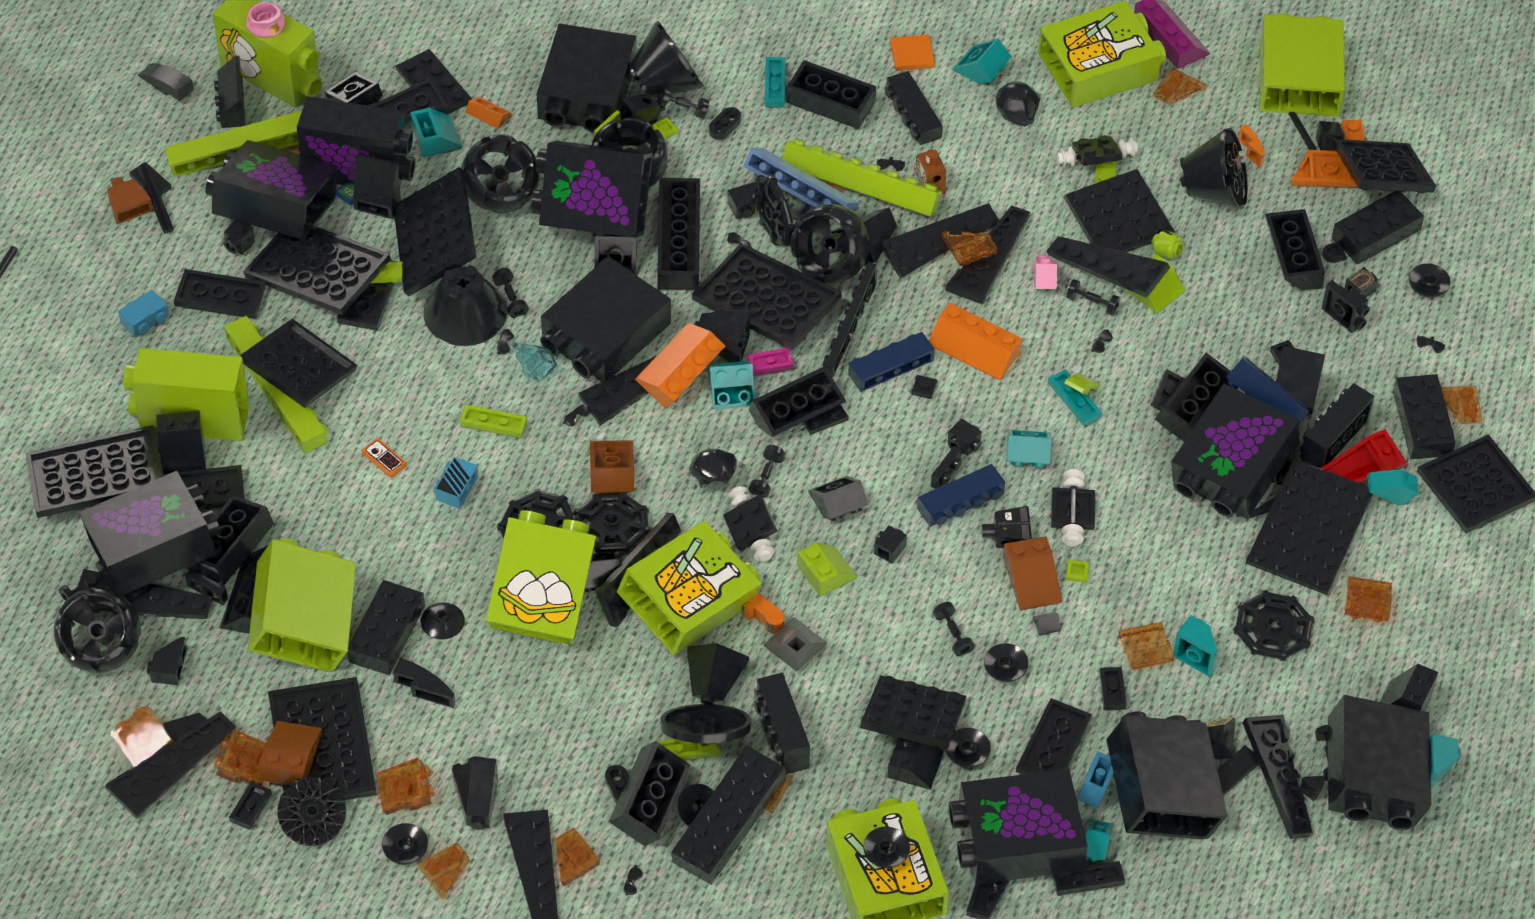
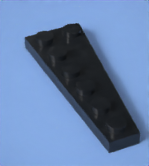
M987 203L884 240L879 245L897 275L902 278L995 224L999 219L991 205Z

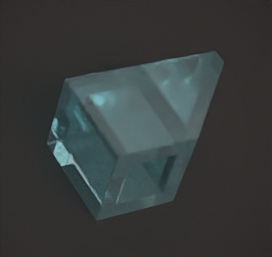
M515 343L513 345L516 358L520 361L523 368V373L529 379L542 381L558 366L549 349L529 344Z

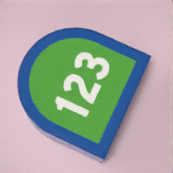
M346 183L336 191V196L350 206L353 205L354 183Z

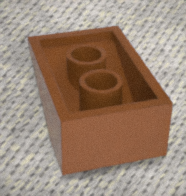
M632 440L590 441L591 493L606 494L608 492H617L621 494V492H634Z
M1047 536L1004 544L1003 560L1019 610L1062 603L1053 554Z
M277 721L264 746L260 759L259 772L261 781L290 785L295 780L298 781L304 777L308 778L322 728Z

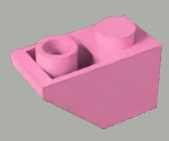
M1038 256V259H1033L1034 287L1036 289H1057V263L1050 256Z

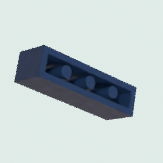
M923 332L912 334L899 342H893L880 350H874L866 356L855 358L849 362L848 375L859 391L862 392L934 361L935 349Z
M1245 355L1240 358L1226 376L1229 379L1227 382L1233 388H1240L1245 394L1299 419V423L1309 412V408Z
M990 464L919 496L917 509L930 527L936 524L942 525L953 516L959 517L963 515L966 510L973 507L979 508L988 500L999 499L1004 494L1005 481L993 464Z

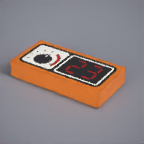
M376 438L362 449V454L390 478L407 467V462L379 438Z

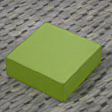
M668 117L651 125L654 130L658 129L662 133L665 140L679 133V129Z
M1068 560L1065 581L1087 583L1089 562Z

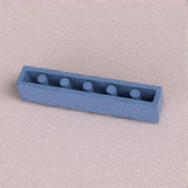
M764 148L750 149L743 165L748 170L765 177L774 176L780 188L813 207L837 204L845 206L854 212L856 211L859 204L856 200Z

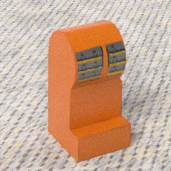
M760 593L744 605L743 616L749 621L753 617L765 625V629L768 632L775 634L784 626V613Z

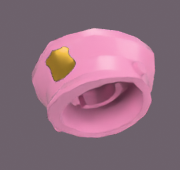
M261 2L254 5L247 17V29L252 34L263 38L278 35L285 26V19L280 11V7L269 2Z

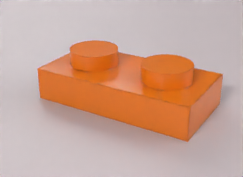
M1342 120L1341 127L1344 133V140L1365 141L1362 120Z

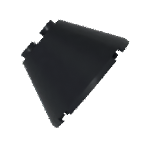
M656 21L629 68L633 77L637 81H642V84H640L642 90L653 97H658L662 86L669 87L671 94L704 87L659 21Z
M1232 128L1223 129L1194 151L1180 158V165L1183 169L1180 181L1182 187L1187 188L1188 196L1235 209H1243L1242 205L1247 203L1248 194L1247 170L1245 162L1241 163L1239 152L1242 151V147ZM1243 187H1244V189H1245V196H1244V198H1243Z
M457 267L444 273V277L428 297L423 311L424 322L428 330L436 338H440L451 345L472 346L483 343L497 334L506 321L507 306L500 292L477 271L476 267Z

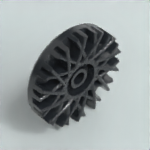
M309 776V778L304 777L301 780H295L293 784L291 783L283 791L278 803L277 818L282 831L289 839L304 846H319L331 841L341 831L345 822L347 809L346 802L343 799L344 796L343 794L341 795L338 787H335L333 783L327 782V779H321V777L312 778V776ZM309 808H314L316 810V814L310 815L308 814L307 810Z

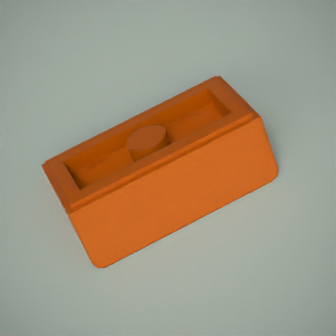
M482 97L470 100L466 109L467 114L497 129L512 115L511 112Z

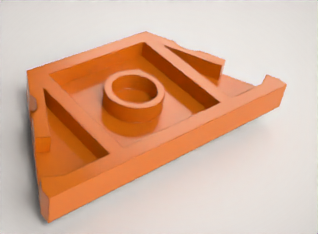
M1308 150L1304 161L1300 163L1296 174L1291 179V185L1358 188L1336 151Z

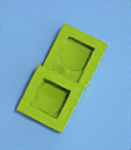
M1081 373L1074 374L1065 381V384L1085 395H1088L1091 389L1096 391L1100 383Z

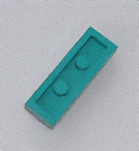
M766 57L765 107L785 108L786 57Z
M1066 369L1049 377L1048 384L1083 426L1101 418V410L1088 395L1065 384L1066 379L1071 376Z

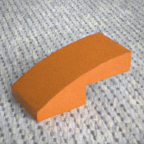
M1245 124L1240 127L1238 139L1247 147L1246 156L1260 168L1263 166L1265 155L1263 146L1253 130Z

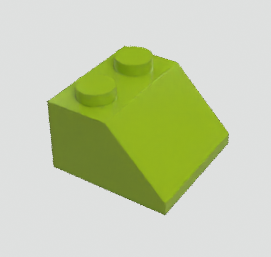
M1158 254L1152 257V259L1167 262ZM1168 263L1170 269L1147 298L1127 290L1156 314L1185 292L1179 277L1170 263Z
M814 543L797 552V566L819 596L857 578L856 574L833 545Z

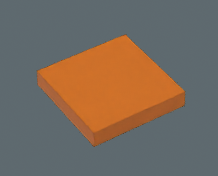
M929 34L890 37L895 71L935 68Z

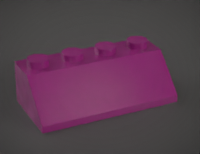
M1142 0L1135 3L1134 13H1142L1148 25V35L1152 41L1159 40L1162 43L1166 57L1177 69L1210 55V52L1166 2L1162 0Z

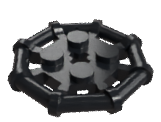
M759 175L755 179L756 189L753 195V201L756 203L760 217L759 224L764 227L773 245L781 244L789 247L791 234L796 226L788 204L789 197L783 193L774 176L765 177L764 175Z
M535 489L534 492L508 502L509 506L501 522L497 524V530L500 531L504 539L508 518H513L516 512L518 514L515 519H519L520 511L523 510L545 515L544 525L557 528L563 525L564 520L578 521V518L574 515L568 503V497ZM544 500V501H548V502H552V503H551V504H547V503H544V502H541V501ZM529 503L532 504V506H530V507H528V508H527L526 506H524V505L529 504ZM561 508L564 515L558 516L556 511Z
M621 492V494H592L591 499L579 509H574L573 511L579 522L589 520L588 534H594L599 538L598 542L595 541L594 547L597 554L618 551L628 553L633 546L651 531L648 523V507L629 497L626 492ZM639 517L640 523L633 522V518ZM608 520H609V521L616 520L615 523H608V522H607ZM630 532H636L631 538L627 540L626 536Z
M1263 590L1261 594L1246 602H1240L1237 606L1238 615L1233 631L1249 648L1250 654L1286 661V658L1304 648L1308 649L1311 645L1310 636L1315 620L1298 602L1296 596L1290 597ZM1264 603L1263 608H1254L1255 606ZM1293 608L1294 611H1295L1299 616H1298V617H1296L1295 615L1293 616V615L1290 613V611H1291L1290 609ZM1246 615L1253 617L1252 623H1245ZM1275 621L1279 627H1272L1269 624ZM1297 625L1303 626L1302 634L1296 632ZM1252 631L1257 639L1256 643L1249 636L1248 632ZM1290 640H1294L1296 642L1295 644L1285 648V644H1287ZM1263 643L1275 645L1277 649L1262 647Z

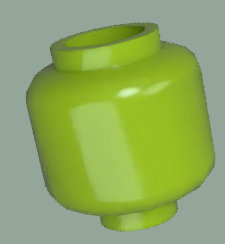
M1168 230L1161 231L1152 239L1154 253L1168 260L1179 257L1183 251L1184 243L1181 236Z

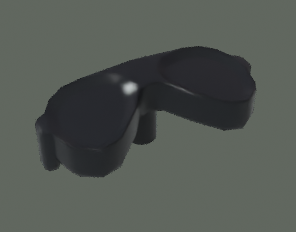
M891 156L889 159H877V165L881 167L880 170H884L891 165L897 171H902L905 167V161L893 160Z
M731 232L728 234V243L739 242L752 248L751 243L737 233Z
M509 329L503 330L500 339L497 341L498 355L506 354L510 350L506 341L513 339L514 335Z
M1108 329L1103 330L1098 338L1094 339L1092 352H1104L1103 340L1110 341L1113 339Z
M1417 336L1418 347L1422 348L1431 345L1437 354L1445 349V344L1435 341L1433 336L1430 339L1424 336Z
M583 404L565 416L563 424L574 426L576 424V415L588 416V406Z
M634 865L627 875L623 888L627 896L637 893V888L632 881L641 878L643 875L642 870L637 865Z

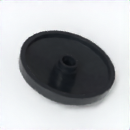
M693 704L666 711L660 718V728L668 737L680 741L702 744L722 743L746 736L751 730V717L746 712L730 706Z

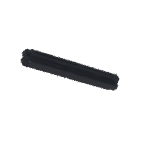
M143 163L138 166V170L148 196L151 198V203L164 234L172 232L174 228L150 167L147 163Z

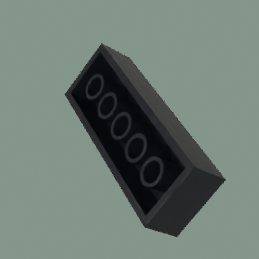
M659 178L657 289L696 290L699 287L700 178Z
M746 745L671 851L672 862L711 885L785 781V767Z

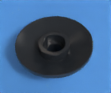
M1420 264L1411 270L1409 284L1416 293L1422 296L1438 297L1449 289L1450 277L1438 265Z
M446 602L429 606L421 616L423 631L428 636L439 640L456 636L461 632L465 624V617L461 609L454 604Z
M1009 643L997 644L991 647L985 654L984 667L992 678L1001 682H1013L1023 677L1027 672L1028 657L1016 645Z
M961 728L954 732L946 753L949 759L956 765L972 768L983 764L988 759L991 745L987 736L981 731L974 728ZM965 749H969V750H971L972 752L967 753V752H964V750H965Z
M690 785L681 792L678 798V814L688 827L714 792L707 785ZM694 803L698 806L697 811H694L693 809Z
M402 823L391 827L382 839V850L385 856L390 861L402 865L412 864L420 860L428 848L426 833L417 825ZM404 845L409 846L408 849H402L401 847Z
M885 826L872 830L866 836L863 850L866 858L873 865L881 868H894L901 865L907 859L910 852V843L902 831ZM883 850H889L890 852L885 853Z

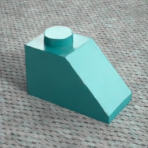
M1404 470L1371 472L1367 475L1369 493L1398 505L1406 504L1419 494L1417 476Z
M1091 819L1086 835L1088 846L1086 857L1088 860L1093 862L1105 861L1113 823Z

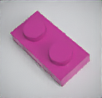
M789 348L748 354V361H751L753 366V376L793 369Z

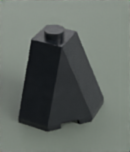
M890 207L874 211L859 219L866 226L870 236V252L868 257L865 258L864 265L868 264V262L874 263L879 259L883 252L879 243L890 239L897 227ZM842 226L831 231V234L843 232Z
M737 310L702 313L700 320L696 321L694 325L711 331L725 345L718 355L728 362L742 361L750 337L751 311Z
M718 643L688 646L687 655L692 696L699 698L701 703L708 705L724 701L747 665L749 656Z
M473 756L463 765L460 763L453 765L452 777L466 825L471 826L473 829L481 830L483 828H490L498 786L497 759Z

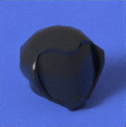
M1013 81L998 90L995 96L996 107L1005 120L1025 127L1031 124L1040 102V95L1033 87L1021 81Z
M706 449L693 457L689 471L698 480L700 488H702L704 484L713 481L726 482L733 478L737 467V459L734 454L720 449Z

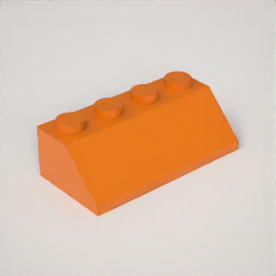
M949 303L939 316L929 339L933 348L998 380L1002 379L1019 356L1022 347L1021 337L952 303Z
M687 323L635 380L663 407L667 408L720 353L725 345L711 331Z

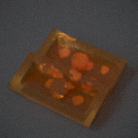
M1162 622L1123 629L1118 632L1131 670L1175 661L1171 644L1166 638Z

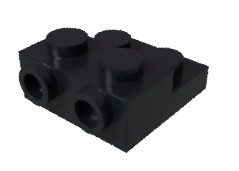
M354 72L325 91L326 97L329 100L365 106L377 103L383 96L378 82L358 72Z
M1333 280L1326 284L1321 309L1350 333L1365 327L1367 324L1365 316L1370 311V307L1367 306L1368 299L1354 288L1347 292Z

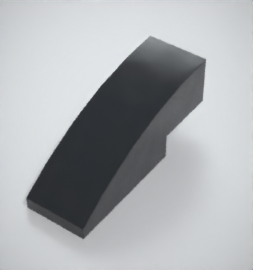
M152 63L138 74L140 78L164 95L170 94L179 102L194 91L191 78L166 65Z
M399 658L393 671L395 683L410 687L413 697L450 708L455 707V694L441 679L424 667Z

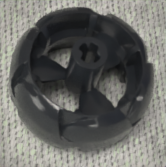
M625 118L621 121L610 122L596 133L592 141V145L619 149H623V146H636L638 148L635 151L653 153L649 187L654 186L659 181V178H662L666 170L668 161L666 141L662 133L658 129L654 130L646 121Z
M505 134L487 136L475 143L466 154L461 166L465 174L469 199L478 207L484 210H492L493 213H509L523 207L533 196L540 180V174L536 172V156L531 148L523 141H517L513 136ZM490 152L503 153L505 157L508 156L504 166L496 165L494 168L482 158ZM522 170L523 184L514 194L506 181L509 178V173ZM489 174L485 180L487 189L479 181V175Z
M827 204L811 208L799 218L800 221L793 228L790 247L793 257L796 258L797 267L802 273L822 283L833 284L849 280L863 268L865 258L868 257L870 252V236L866 226L859 221L860 216L842 205ZM829 219L836 220L842 226L843 232L831 234ZM813 232L823 238L821 242L823 251L818 255L813 250ZM848 252V255L843 259L844 264L842 266L828 268L830 253Z
M102 587L83 589L73 594L60 607L59 614L54 623V640L60 654L74 667L89 673H106L124 665L136 651L139 636L141 635L140 618L135 607L121 594ZM105 604L112 607L119 614L115 615L107 623L94 619L90 605ZM75 622L87 626V633L91 638L82 651L75 646L72 639V627H75ZM115 634L120 635L119 638L122 640L117 648L105 656L100 655L99 643L108 644L113 641Z

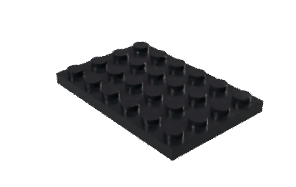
M460 167L397 202L394 218L400 262L403 261V291L408 297L444 277V273L447 270L462 267L477 258L465 174Z
M314 226L303 240L277 233L243 273L245 278L263 281L266 286L343 315L390 262L391 257L389 253Z
M740 243L692 293V300L716 312L750 310V329L791 350H794L842 298L841 291L743 243Z
M153 425L26 453L37 518L95 506L164 476Z
M1294 458L1246 559V564L1328 595L1373 494L1369 493V488L1366 485Z
M357 677L268 691L273 728L277 721L322 728L309 776H312V778L321 777V779H327V782L333 783L335 787L339 788L341 795L343 794L344 800L377 795ZM282 784L283 791L286 790L289 787V785Z

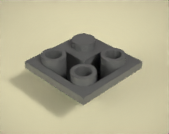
M793 617L764 643V647L797 672L827 642Z

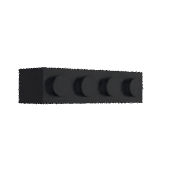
M909 70L887 77L884 88L885 94L893 100L895 111L901 113L903 124L909 126L913 140H917L920 145L941 139L943 126Z

